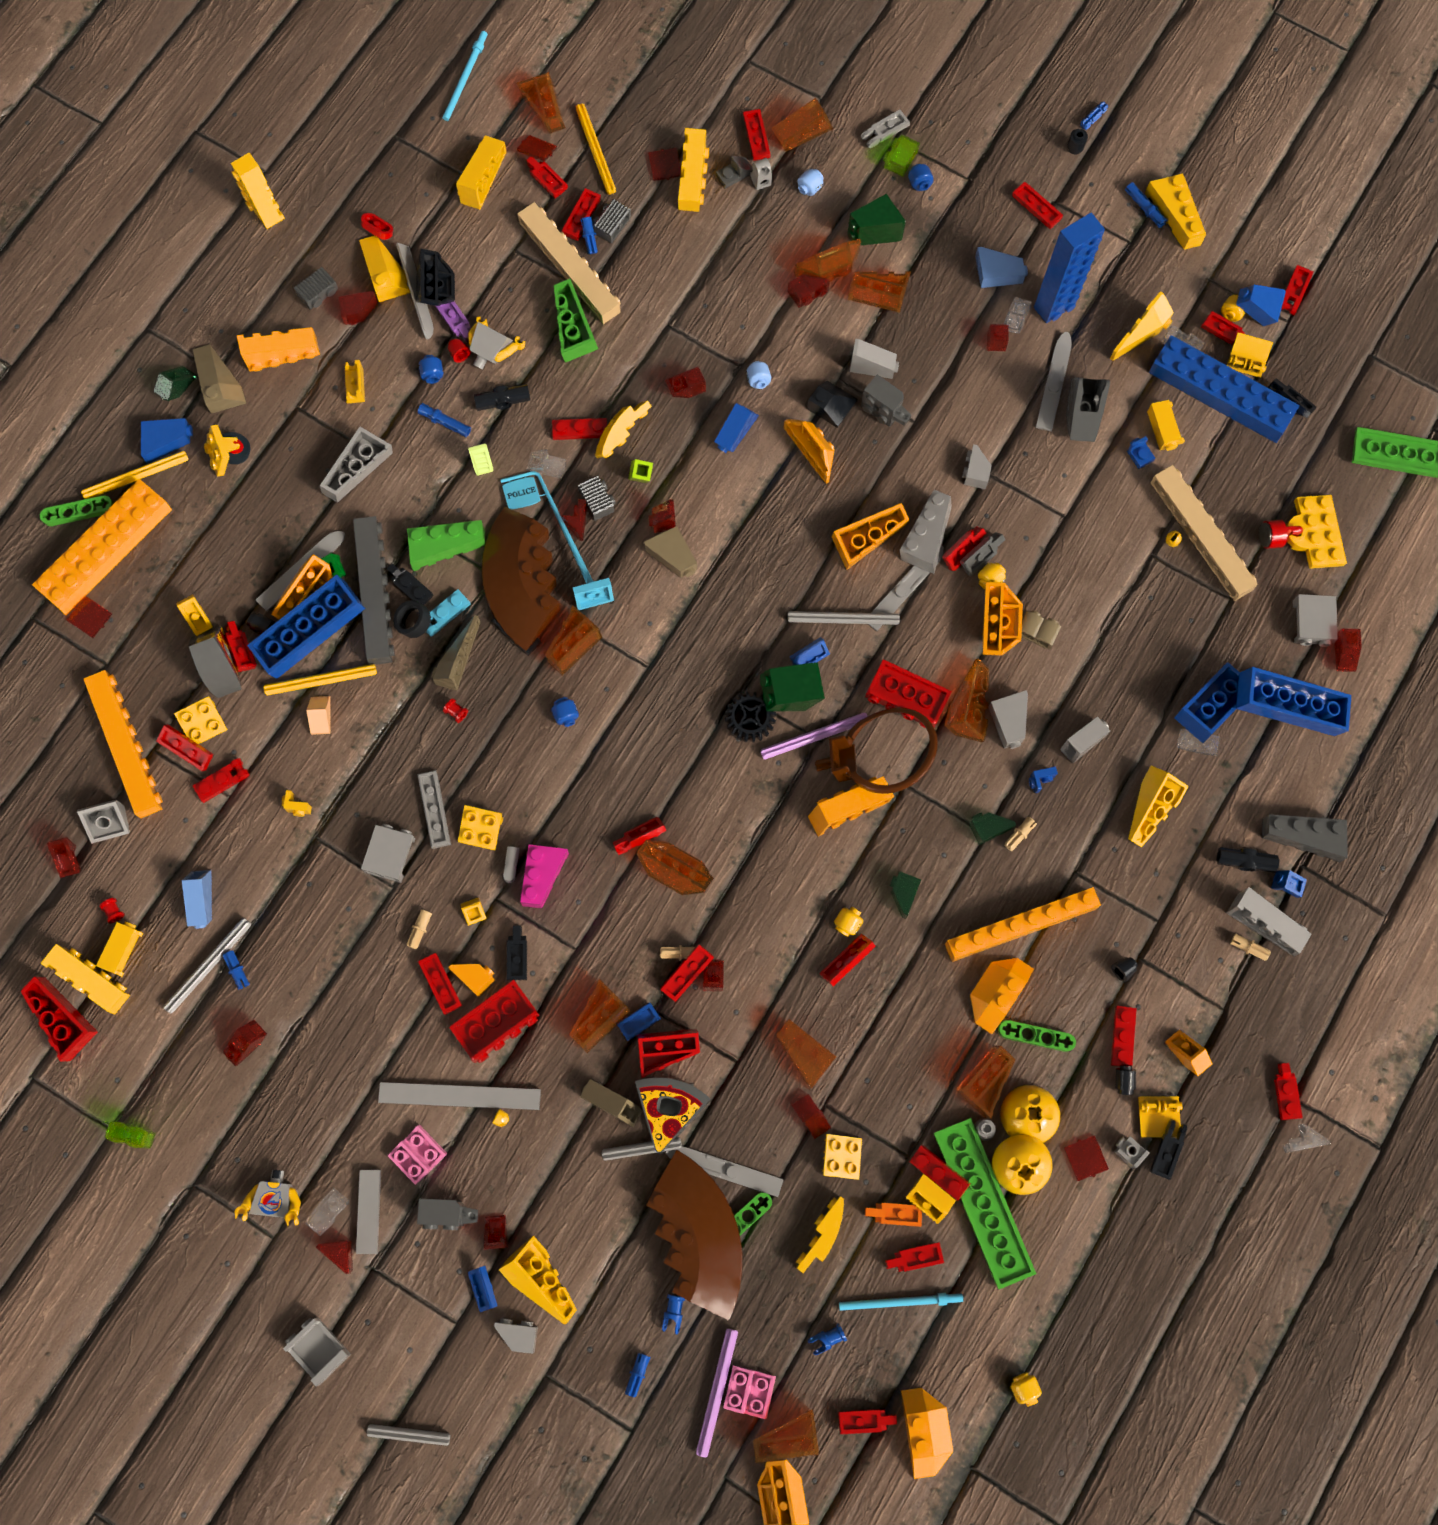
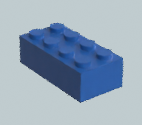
M1227 662L1179 711L1174 719L1199 741L1204 743L1236 710L1240 672Z

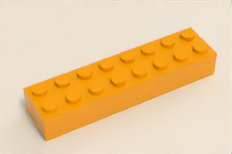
M138 479L32 586L61 612L67 615L172 509L162 497L142 480Z

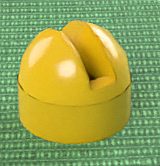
M1171 531L1165 540L1169 546L1176 547L1181 542L1182 537L1179 532ZM1175 535L1177 538L1173 542L1171 539Z
M499 1109L492 1123L500 1127L505 1126L509 1121V1116L505 1111Z

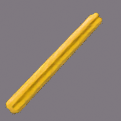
M583 103L576 105V111L608 195L614 194L616 188L586 107Z
M180 451L85 488L81 491L84 499H89L138 479L188 461V456L185 451Z
M369 664L265 684L264 693L266 695H273L377 674L375 664Z

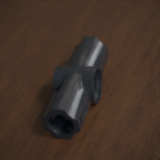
M527 384L509 388L508 386L501 385L495 387L493 391L474 394L477 411L491 408L503 410L510 408L512 404L531 400Z
M1220 847L1216 856L1218 865L1238 867L1242 871L1260 870L1276 873L1280 862L1278 855L1258 853L1257 850L1249 848L1238 850Z

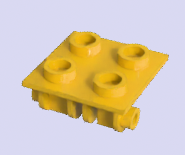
M1237 333L1227 366L1238 372L1261 378L1262 373L1266 370L1265 365L1273 342Z
M209 696L174 713L186 736L198 744L228 730L215 708V703Z
M464 805L458 842L496 850L500 824L502 825L503 823L502 813Z
M1179 1096L1138 1097L1141 1137H1162L1165 1134V1129L1170 1119L1176 1121L1171 1137H1177L1181 1126L1180 1110H1182V1102H1179Z
M826 1134V1139H824L826 1141L825 1151L823 1152L825 1153L823 1157V1176L859 1180L862 1138Z

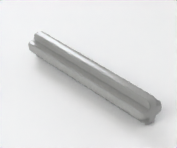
M676 1137L664 1151L680 1149L682 1147L680 1137ZM650 1141L603 1149L602 1157L604 1161L657 1152L653 1142Z
M370 1424L367 1428L368 1437L444 1446L450 1443L449 1433Z

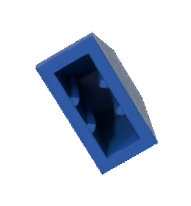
M1254 284L1240 289L1236 305L1262 326H1267L1278 322L1286 291L1284 289Z
M736 403L714 441L718 444L717 448L725 453L727 451L734 452L759 415Z
M185 418L141 421V456L146 463H150L189 444L190 436H193L192 425H189Z

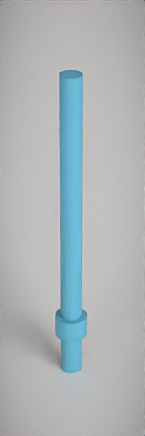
M481 31L478 40L473 44V51L442 117L445 121H449L476 59L482 53L483 44L488 35L485 31Z
M945 1292L937 1293V1295L846 1301L839 1302V1310L927 1304L944 1306L947 1303L963 1302V1294L946 1295Z

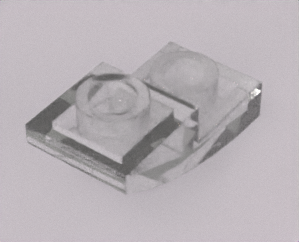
M1015 297L1002 329L1020 334L1032 301Z
M1174 325L1169 328L1162 339V342L1166 344L1172 335L1200 351L1205 344L1192 333L1187 335Z
M1180 729L1177 748L1199 754L1217 756L1220 736L1211 735L1202 743L1188 730Z
M333 1188L314 1209L305 1224L321 1236L335 1222V1217L349 1204V1200Z

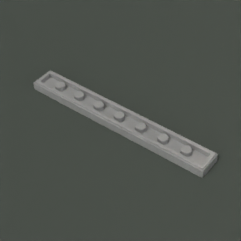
M380 1082L378 1103L540 1110L541 1089Z

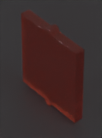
M531 135L522 140L521 144L517 147L518 152L543 162L552 156L553 152L557 149L556 145Z
M677 148L648 152L654 181L681 177Z
M85 596L78 606L74 607V611L66 620L91 638H94L99 630L105 627L104 624L111 617L112 613Z
M1095 1136L1082 1141L1079 1139L1077 1143L1064 1147L1077 1181L1088 1177H1095L1096 1174L1109 1169Z

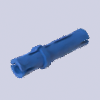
M1134 182L1130 183L1125 188V191L1144 210L1145 215L1148 218L1150 217L1159 228L1164 226L1168 219L1161 214L1158 206L1153 205Z
M424 403L418 408V414L427 417L435 424H441L459 433L465 438L471 432L470 426L445 415L439 409L431 408Z

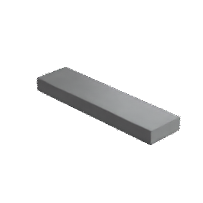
M435 770L417 774L431 848L435 849L451 845L438 773Z
M360 1170L356 1254H378L381 1170Z

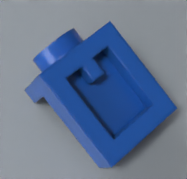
M1146 436L1141 439H1134L1127 450V453L1138 469L1154 462L1156 459L1146 444L1148 441Z
M1056 767L1033 771L1029 778L1030 788H1034V792L1039 793L1042 789L1040 781L1042 783L1053 781V778L1058 774Z
M1291 870L1277 871L1271 888L1283 890L1299 898L1303 895L1307 879Z

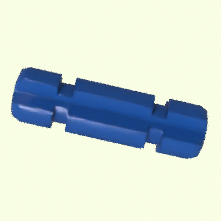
M1100 102L1097 105L1098 107H1095L1081 121L1080 126L1084 130H1087L1091 124L1102 116L1101 114L1107 111L1108 105L1105 102Z

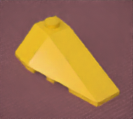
M374 235L359 240L379 302L411 293L407 286V278L403 268L380 239Z
M1160 291L1146 308L1141 319L1138 318L1131 333L1128 332L1114 349L1110 357L1112 361L1158 335L1163 328L1166 330L1172 323L1171 317L1174 312L1163 292Z
M1150 766L1141 784L1128 840L1142 847L1156 831V825L1161 820H1166L1169 810L1172 807L1176 808L1189 786L1170 773Z
M532 1236L504 1262L499 1271L512 1286L565 1325L577 1309L566 1288L561 1286L557 1278L559 1274L556 1269L553 1270L548 1260L550 1256L547 1250L535 1236Z

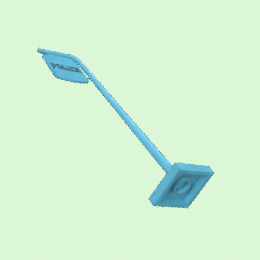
M530 471L500 479L501 483L509 481V483L502 486L508 508L518 509L541 501L540 496L543 495H539L534 477L526 478V476L530 475L538 477L545 492L543 495L547 496L586 582L584 585L573 587L578 611L614 601L609 578L593 581L541 475L538 472Z

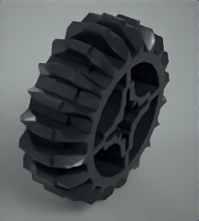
M747 691L746 697L739 694V700L733 698V704H728L727 707L730 710L725 711V715L728 716L725 718V722L729 723L727 729H733L731 731L732 736L738 733V740L743 736L744 742L751 738L752 743H754L755 737H758L761 741L763 739L762 734L768 737L769 732L767 730L773 731L774 727L771 724L776 723L774 719L776 712L766 711L763 694L757 698L756 692L753 693V696H749ZM752 704L756 706L754 708H748L746 705ZM738 709L743 716L739 724L735 720V713ZM762 710L766 715V721L763 725L758 718ZM747 715H749V716L754 715V719H752V718L747 719ZM752 726L755 730H746L745 728Z

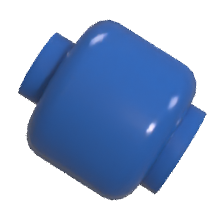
M916 164L909 171V181L916 191H925L933 184L934 178L927 165Z
M426 355L420 360L418 366L421 379L429 384L439 382L444 373L442 361L433 355Z
M567 697L560 698L554 702L551 711L555 722L565 727L574 725L575 720L579 717L575 702Z

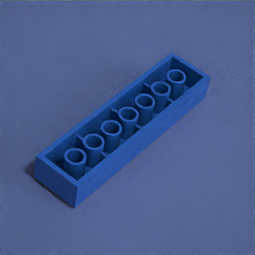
M1092 212L1064 228L1059 233L1034 305V309L1045 323L1051 320L1056 321L1064 312H1070L1076 307L1075 304L1080 297L1079 294L1083 289V284L1087 279V274L1091 269L1090 266L1094 261V256L1098 251V246L1102 241L1105 231Z
M1172 335L1167 340L1149 371L1153 376L1275 443L1283 435L1300 406Z

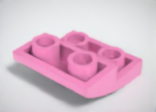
M418 1125L392 1150L388 1157L416 1185L448 1153L421 1125Z
M733 1365L723 1408L766 1419L776 1376Z

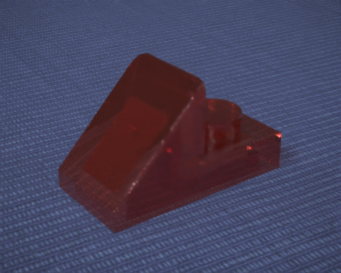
M578 499V505L574 506V516L562 515L565 525L580 541H584L587 512L586 499Z
M65 837L47 842L60 878L80 873L81 869L74 853L76 845L69 838Z
M809 1094L792 1105L814 1139L831 1128L823 1112L818 1109Z

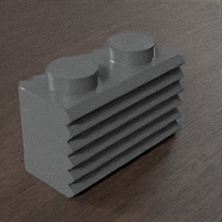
M615 199L610 204L606 203L601 216H597L593 221L594 233L610 243H613L631 219V209Z
M320 267L311 276L295 286L294 290L298 298L311 310L312 308L319 307L327 297L334 296L338 287L334 279L323 267Z
M598 475L577 484L578 490L594 521L614 512L615 500L611 494H607V485L603 479H599Z

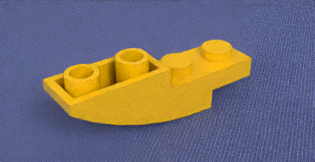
M648 400L640 402L633 409L631 406L623 407L611 419L600 437L595 453L596 458L609 457L613 454V449L616 446L620 447L627 441L626 438L630 435L627 430L635 425V420L648 414L647 410L652 407Z
M841 1196L838 1199L834 1197L827 1206L829 1211L826 1215L821 1214L814 1224L817 1225L815 1230L821 1235L819 1238L815 1235L809 1243L811 1248L807 1254L803 1252L796 1260V1263H798L796 1268L800 1272L804 1273L815 1257L823 1262L831 1250L842 1221L844 1199Z

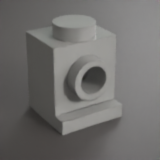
M1131 1136L1122 1137L1115 1145L1117 1149L1114 1153L1132 1169L1137 1168L1150 1154ZM1130 1147L1135 1150L1133 1155L1128 1151Z

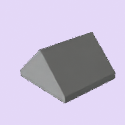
M117 800L77 810L91 844L130 833L125 806Z

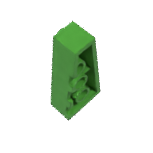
M571 279L555 284L554 294L561 355L566 363L598 350V346Z
M482 520L407 529L410 564L413 571H417L426 565L431 566L443 559L453 558L454 555L464 554L484 547L486 543Z

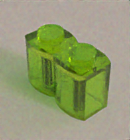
M902 134L898 139L895 138L891 146L892 150L890 152L887 151L884 156V168L903 177L917 155L920 143Z
M110 1122L105 1134V1138L111 1142L127 1144L130 1147L139 1149H150L155 1137V1133L149 1129L134 1127L122 1122Z

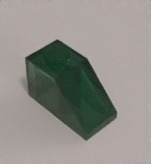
M184 366L160 372L154 392L167 401L179 398L196 379L197 375Z
M981 812L972 817L969 826L978 844L981 845L1014 829L1016 823L989 812L984 815Z
M899 871L897 876L893 875L889 886L893 887L891 890L892 897L902 918L906 919L921 879Z

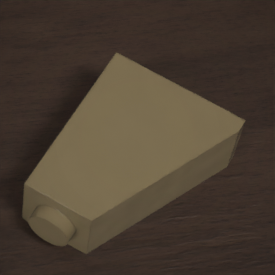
M677 526L644 541L645 551L680 578L684 576L689 577L696 572L697 562Z
M591 1079L583 1087L580 1096L587 1102L633 1128L643 1109L630 1100Z

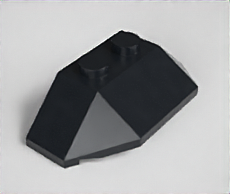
M420 249L416 276L417 303L440 306L455 300V273L441 258L442 256L439 252Z

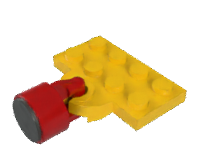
M1332 495L1297 497L1294 500L1297 515L1286 524L1283 520L1264 521L1259 528V540L1265 549L1282 548L1286 543H1289L1291 549L1306 552L1309 569L1339 567L1347 564Z

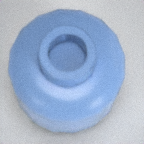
M807 169L797 180L800 193L808 196L815 195L823 186V175L817 169Z
M755 361L749 365L746 370L749 385L756 389H763L769 385L771 374L768 365L760 361Z

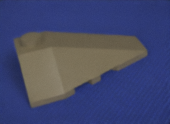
M209 344L193 349L202 394L210 413L246 404L241 385L212 346Z
M474 615L441 658L438 666L434 667L432 678L435 685L458 690L481 623L479 616Z

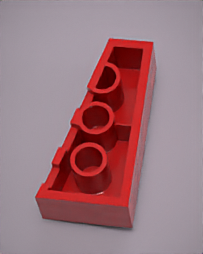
M34 976L21 990L32 1013H35L39 1020L38 1024L48 1036L51 1047H54L58 1054L56 1056L60 1062L71 1061L98 1033L46 977Z

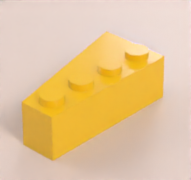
M685 128L678 210L699 212L700 205L704 204V194L701 193L702 189L706 187V178H703V175L707 174L708 163H705V158L709 159V148L706 147V130Z
M486 135L480 141L477 150L456 183L461 204L481 209L505 157L506 146L504 141Z
M247 153L232 162L231 165L234 171L231 173L237 181L236 184L241 190L240 193L246 201L245 204L250 212L254 211L266 229L285 219L272 196L273 193L267 185L259 165L252 155Z
M1178 174L1150 181L1145 195L1153 201V205L1158 206L1161 214L1168 219L1166 224H1169L1173 235L1182 248L1185 250L1201 246L1206 232L1184 175Z
M56 944L41 964L46 968L55 970L57 976L67 982H72L71 985L83 994H88L87 997L107 1012L115 1015L130 996L125 992L127 988L119 982L113 983L110 980L112 977L105 971H97L95 969L96 965L90 960L86 959L84 961L81 959V953L74 948L69 950Z

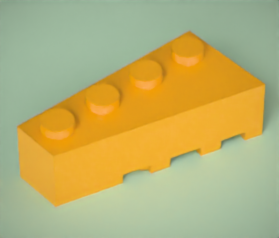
M312 327L291 329L287 333L272 331L270 335L261 336L260 333L252 334L253 337L244 338L243 335H237L240 354L250 372L260 371L267 367H277L288 362L295 363L305 358L312 359L320 355L317 338Z
M902 503L833 532L832 539L846 570L907 525L909 518Z
M884 776L878 779L873 777L867 780L878 785H888ZM856 784L850 788V791L844 792L842 790L834 794V797L831 799L826 797L817 802L818 805L808 815V818L819 837L824 834L828 827L835 829L846 822L847 818L852 821L863 814L862 811L868 813L889 803L894 795L893 793H872Z

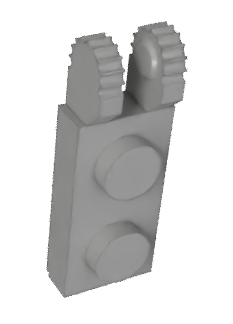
M899 109L872 125L871 128L862 133L861 138L862 140H867L875 134L876 136L867 143L869 148H873L879 142H883L910 126V121Z

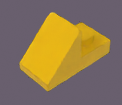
M193 594L176 603L196 636L213 628L204 609L199 605Z

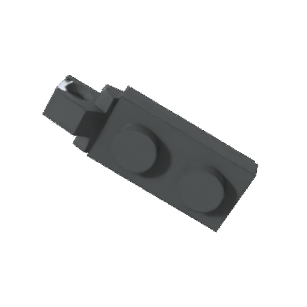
M995 532L991 536L989 535L960 560L967 575L973 576L998 553V546L1005 541L1003 534Z

